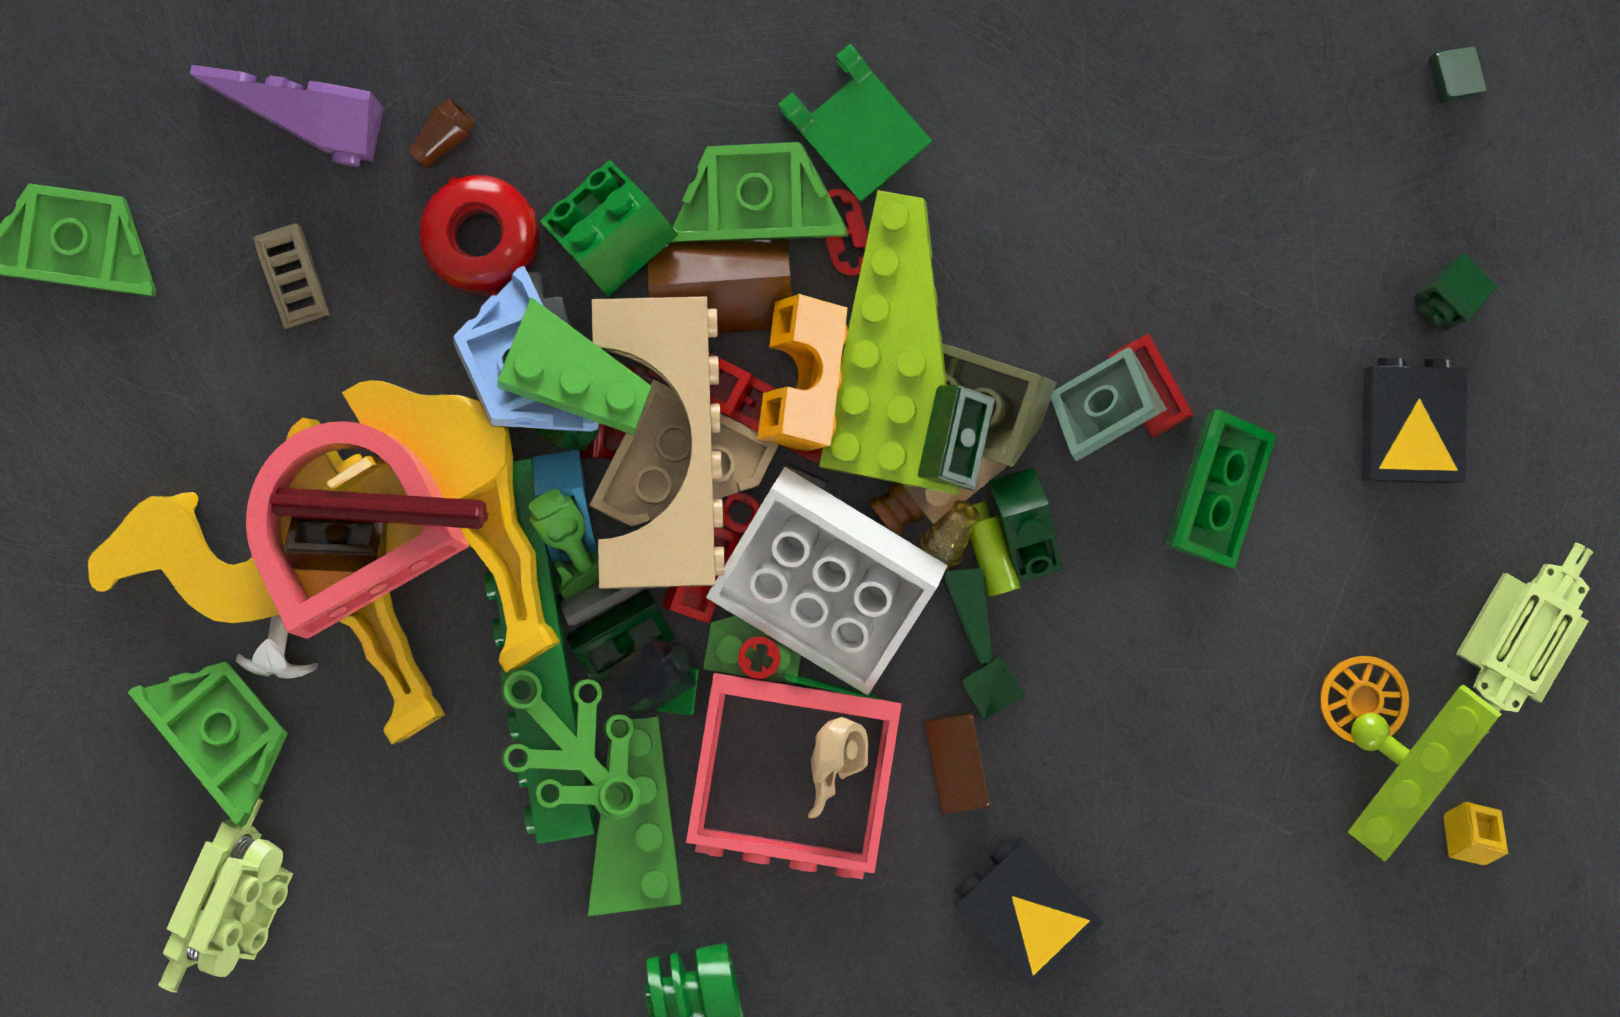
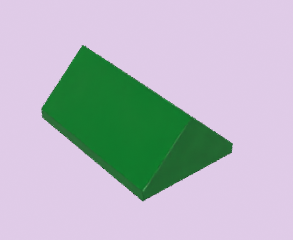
M1214 409L1206 413L1164 547L1235 569L1277 435L1222 410Z

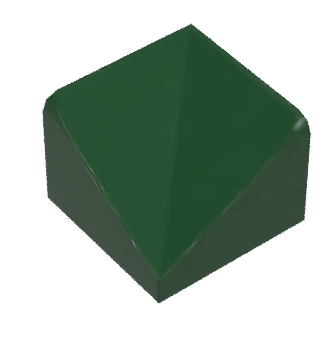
M999 655L990 660V663H985L959 680L983 720L1025 697L1024 692Z

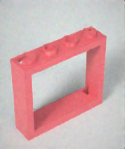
M715 672L713 674L686 843L696 844L695 852L708 854L709 856L723 857L724 849L743 852V861L758 864H770L771 857L788 859V868L801 871L816 872L817 864L836 867L835 875L844 878L863 879L864 872L875 873L902 703ZM726 694L883 720L862 853L704 828Z

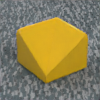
M1464 802L1444 814L1443 819L1449 858L1487 865L1508 854L1502 810Z

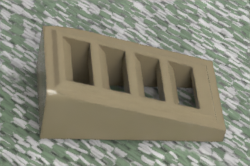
M295 223L254 236L253 241L284 329L288 330L331 316L303 227ZM293 241L295 249L275 256L272 255L271 248ZM300 260L302 268L278 274L276 267ZM307 279L309 286L284 293L283 285ZM313 296L314 305L290 312L289 303Z

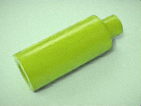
M986 501L968 506L973 523L966 525L978 567L980 570H983L984 586L988 598L1021 588L999 517L991 518Z

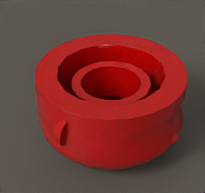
M454 175L450 178L448 184L439 189L426 205L420 221L419 240L422 254L429 267L444 283L459 292L469 295L497 296L512 280V274L518 268L525 266L527 272H529L534 265L540 246V230L534 209L531 208L526 198L514 186L502 179L489 175H470L457 178ZM472 215H490L500 224L501 237L499 244L487 255L476 257L466 254L462 251L458 242L460 226Z

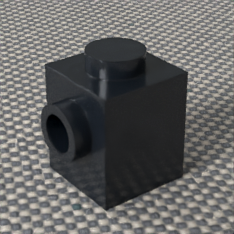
M649 638L637 643L631 648L632 654L610 667L627 710L655 711L696 685L690 671V659L679 643L658 641L657 638Z

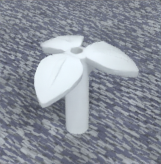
M280 616L271 617L268 639L256 649L252 660L246 659L240 654L236 657V662L241 667L253 674L264 677L275 674L279 678H296L318 668V662L309 665H293L287 662L284 654L288 632Z

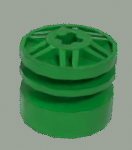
M727 942L697 948L695 953V971L686 972L678 952L670 954L672 975L665 976L660 956L647 958L645 995L649 1017H743L736 976Z

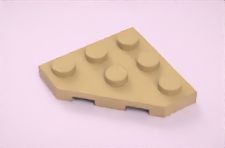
M653 379L651 393L635 435L625 434L589 504L590 508L630 528L653 521L670 505L681 489L690 465L692 443L688 419L678 397L670 387ZM721 413L720 432H711V451H721L722 480H712L713 499H721L734 493L757 487L779 446L778 444L758 440L757 431Z

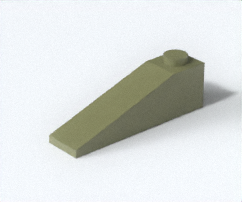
M943 344L947 385H961L995 398L982 457L1013 467L1041 428L1056 382L1044 376Z

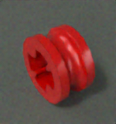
M761 636L750 638L744 642L738 654V662L742 671L755 679L768 678L775 673L781 659L777 645L769 638ZM756 644L768 646L767 655L773 658L770 668L766 669L762 665L761 672L752 670L750 668L752 661L745 657L749 647L752 646L754 650L757 649Z

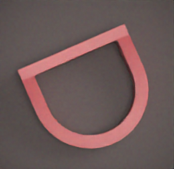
M344 421L328 422L309 427L293 435L281 444L266 460L250 492L246 513V531L251 555L286 631L306 639L469 547L460 528L422 525L423 533L309 598L297 573L291 567L284 554L280 528L281 516H276L272 513V504L269 503L271 494H275L277 488H289L296 475L308 463L321 455L341 449H360L373 452L384 459L394 470L408 496L444 498L430 472L418 456L398 440L364 424Z

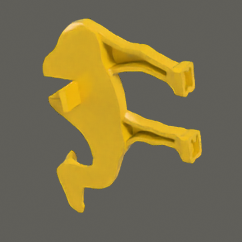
M374 380L359 382L343 391L342 394L360 424L375 428L408 447L426 466L444 498L482 500L486 503L489 517L483 527L480 529H460L468 544L476 551L494 575L501 596L507 633L505 645L500 653L499 663L505 673L521 668L558 645L560 640L552 627L545 623L537 582L536 552L517 518L513 489V452L509 428L507 426H491L481 402L461 395H421L388 382ZM301 418L291 427L287 439L309 427L320 424V422L316 419ZM337 451L321 455L308 463L296 475L289 488L407 495L394 470L381 457L373 454L363 458L359 453L342 461ZM194 492L181 493L172 497L151 496L140 502L125 517L112 535L91 554L88 560L90 584L99 592L112 589L119 579L161 569L182 598L199 613L213 621L240 623L280 616L255 565L253 557L246 562L231 565L218 559L209 549L194 513L199 499ZM281 516V537L285 547L291 517ZM387 523L386 554L422 534V525ZM294 569L309 598L354 573ZM390 592L339 621L350 626L362 643L366 659L384 677L395 702L392 714L383 729L391 745L408 739L445 715L441 705L433 697L431 687L414 661L407 637L394 613Z

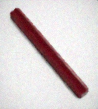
M277 488L276 493L271 494L269 503L272 504V513L276 516L469 529L482 528L489 517L486 503L482 500L294 488Z

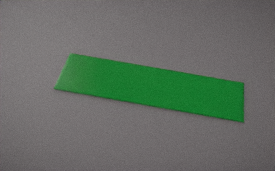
M781 673L790 682L880 700L873 692L866 695L858 689Z

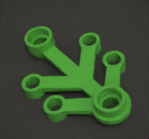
M520 670L508 675L501 686V694L505 703L514 709H525L561 750L529 749L523 744H512L506 747L502 753L501 761L504 768L513 773L523 772L528 768L580 770L593 786H562L554 779L542 780L534 788L533 796L536 803L543 808H554L559 804L594 805L600 815L610 820H623L631 816L637 810L641 798L638 784L627 775L629 739L634 732L632 720L626 715L618 714L609 717L603 725L604 736L610 741L607 771L595 758L597 704L602 698L601 686L596 681L584 679L577 682L572 688V700L577 705L575 736L541 698L542 685L535 674ZM517 681L525 683L528 687V694L523 700L515 698L512 694V686ZM583 685H589L594 689L595 696L590 703L583 702L579 697V690ZM615 720H621L626 725V733L621 738L613 736L611 732V724ZM514 749L521 750L525 755V762L519 768L513 767L509 762V754ZM547 784L554 786L557 791V797L551 803L545 802L541 797V789ZM613 787H617L623 792V801L617 806L612 805L608 800V792Z

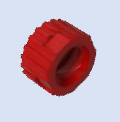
M747 492L734 493L723 501V525L727 526L729 531L732 530L734 533L743 534L760 508V504H758L759 501L757 499H754L753 495L750 496ZM744 502L750 506L752 516L748 522L738 524L731 519L730 510L735 503Z

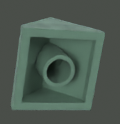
M1130 346L1053 391L1051 397L1070 453L1075 461L1082 459L1167 410Z

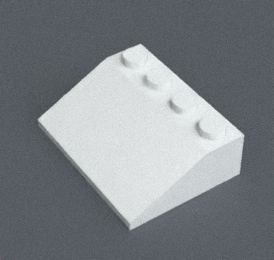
M784 467L724 566V575L718 576L715 586H712L706 598L864 694L869 695L937 589L947 565Z

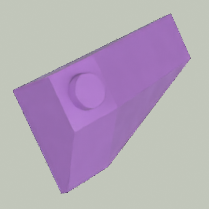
M191 65L190 75L199 83L325 153L332 154V162L359 167L360 160L374 161L384 107L371 91L309 81L307 90H303V85L289 81L284 77L269 75L265 79V84L257 83V77L249 73Z

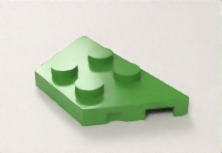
M800 142L707 146L699 162L697 176L687 188L682 199L684 204L673 225V229L677 232L678 236L670 243L848 237V233L832 199L804 146Z
M29 183L17 199L13 213L5 217L0 224V276L148 297L156 296V288L127 200L122 196Z
M226 661L204 667L198 673L191 674L186 672L169 677L168 682L147 688L140 685L130 689L128 694L235 825L240 828L245 826L288 735L287 731Z

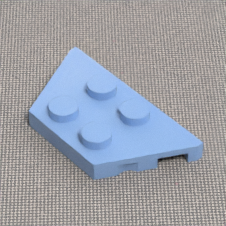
M525 266L520 267L512 274V280L497 296L492 295L483 304L479 315L472 320H468L453 336L455 349L491 426L591 432L597 430L599 423L497 388V380L530 298L532 297L543 305Z

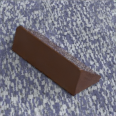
M972 713L924 721L942 814L990 807Z

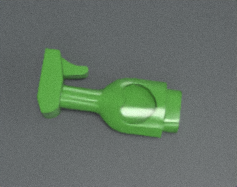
M552 489L532 500L529 504V510L532 513L529 520L543 542L551 548L566 551L573 562L569 567L560 560L554 562L556 570L559 572L555 582L563 598L567 600L598 583V553L589 554L581 541L585 531V522L571 497L564 496L559 489Z

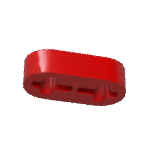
M842 188L830 190L828 194L832 200L840 199L842 205H851L852 211L846 213L847 233L851 237L854 249H863L865 253L868 232L857 198L850 191ZM844 237L824 238L834 270L847 278L859 277L864 256L859 258L858 267L851 268L848 262H840L838 256L844 254L845 246L842 239Z

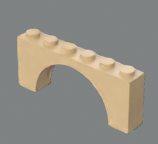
M707 296L592 299L593 343L606 353L621 355L642 363L658 374L671 387L685 411L692 443L690 465L686 478L670 505L656 519L634 532L609 539H598L599 588L715 586V576L724 575V547H714V528H723L722 499H713L712 480H722L721 451H711V432H720V405L710 404V385H719L718 356H709L708 337H717V309H707Z

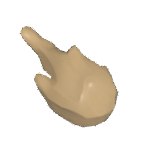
M840 717L828 721L816 734L815 749L810 759L816 799L812 810L808 814L809 818L818 817L824 809L826 800L835 795L836 773L839 774L841 779H844L847 776L862 771L868 765V738L866 730L862 725Z

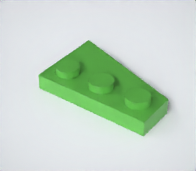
M532 297L497 380V388L632 435L636 433L651 393V385Z

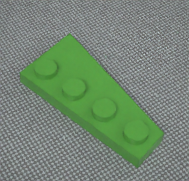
M659 716L631 719L634 725V732L629 739L627 775L634 779L639 786L640 803L637 810L623 820H610L600 815L588 916L682 904ZM614 721L611 724L613 736L621 738L625 735L626 725L623 721ZM609 741V745H608V753H607V761H606V770H607V771H608V762H609L610 741ZM617 787L611 788L608 792V800L612 805L617 806L623 801V792Z

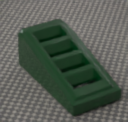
M974 568L946 571L942 579L973 657L977 663H990L992 652L983 570Z

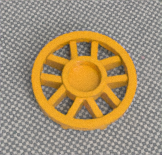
M1356 656L1339 662L1325 676L1320 692V710L1330 729L1339 737L1349 742L1355 743L1352 734L1340 727L1353 719L1356 720L1365 713H1375L1378 715L1381 713L1395 716V721L1389 726L1390 735L1392 736L1401 727L1407 716L1409 692L1402 675L1390 663L1372 656ZM1365 664L1360 680L1348 668L1349 666ZM1373 665L1384 669L1376 684L1369 682ZM1341 671L1352 682V685L1347 690L1334 681ZM1390 675L1395 679L1400 692L1382 691ZM1332 687L1343 698L1328 704L1329 690ZM1384 698H1400L1399 711L1383 708ZM1345 705L1349 713L1335 722L1330 711Z

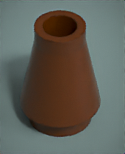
M448 98L442 105L436 104L416 140L408 148V151L418 162L429 168L436 160L471 137L470 130L476 125V121L458 103Z

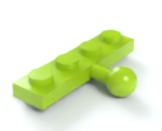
M1463 684L1457 689L1411 750L1407 749L1390 735L1389 725L1382 716L1375 713L1360 715L1354 721L1351 729L1352 738L1356 745L1368 751L1379 750L1396 763L1398 767L1355 821L1348 833L1386 862L1502 714Z

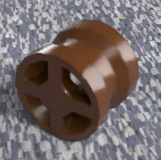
M891 483L889 485V492L882 497L874 496L867 502L884 527L898 536L903 534L904 527L907 524L919 522L925 518L923 511L902 484Z

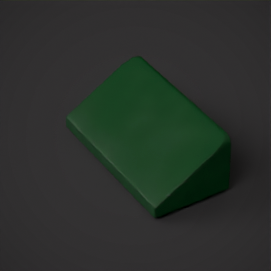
M961 385L938 386L919 465L918 477L962 489L975 490L995 398Z
M649 590L640 592L567 635L572 651L589 678L597 683L613 675L610 667L632 654L631 648L637 643L649 638H657L658 641L671 642L676 639Z

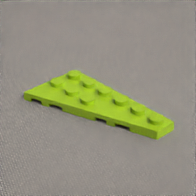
M878 190L840 366L842 383L836 398L834 414L837 421L836 430L831 438V446L823 447L819 467L960 496L958 487L918 477L936 390L940 385H947L942 336L937 311V292L934 285L932 267L933 257L927 204L924 198Z

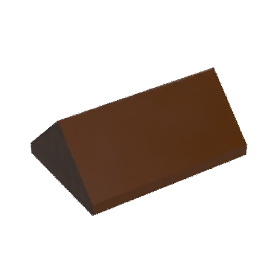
M788 239L669 243L648 261L649 298L707 296V309H717V334L771 330L775 302L792 297Z

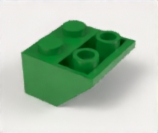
M608 160L599 169L594 170L585 182L565 199L556 203L551 211L540 220L543 226L607 297L678 236L677 232L652 201L611 160Z

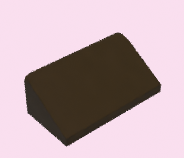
M291 517L284 554L293 569L356 572L386 555L387 523Z

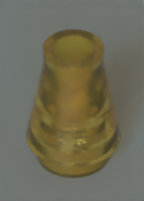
M955 501L951 508L922 535L920 549L946 564V570H950L953 565L960 564L973 526L979 517L977 509L966 501Z

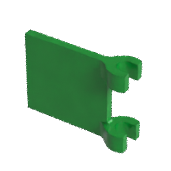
M849 44L836 55L838 66L851 79L848 84L813 113H809L793 92L783 99L778 106L781 108L780 112L787 121L807 140L858 201L862 203L932 144V140L876 77L855 48Z

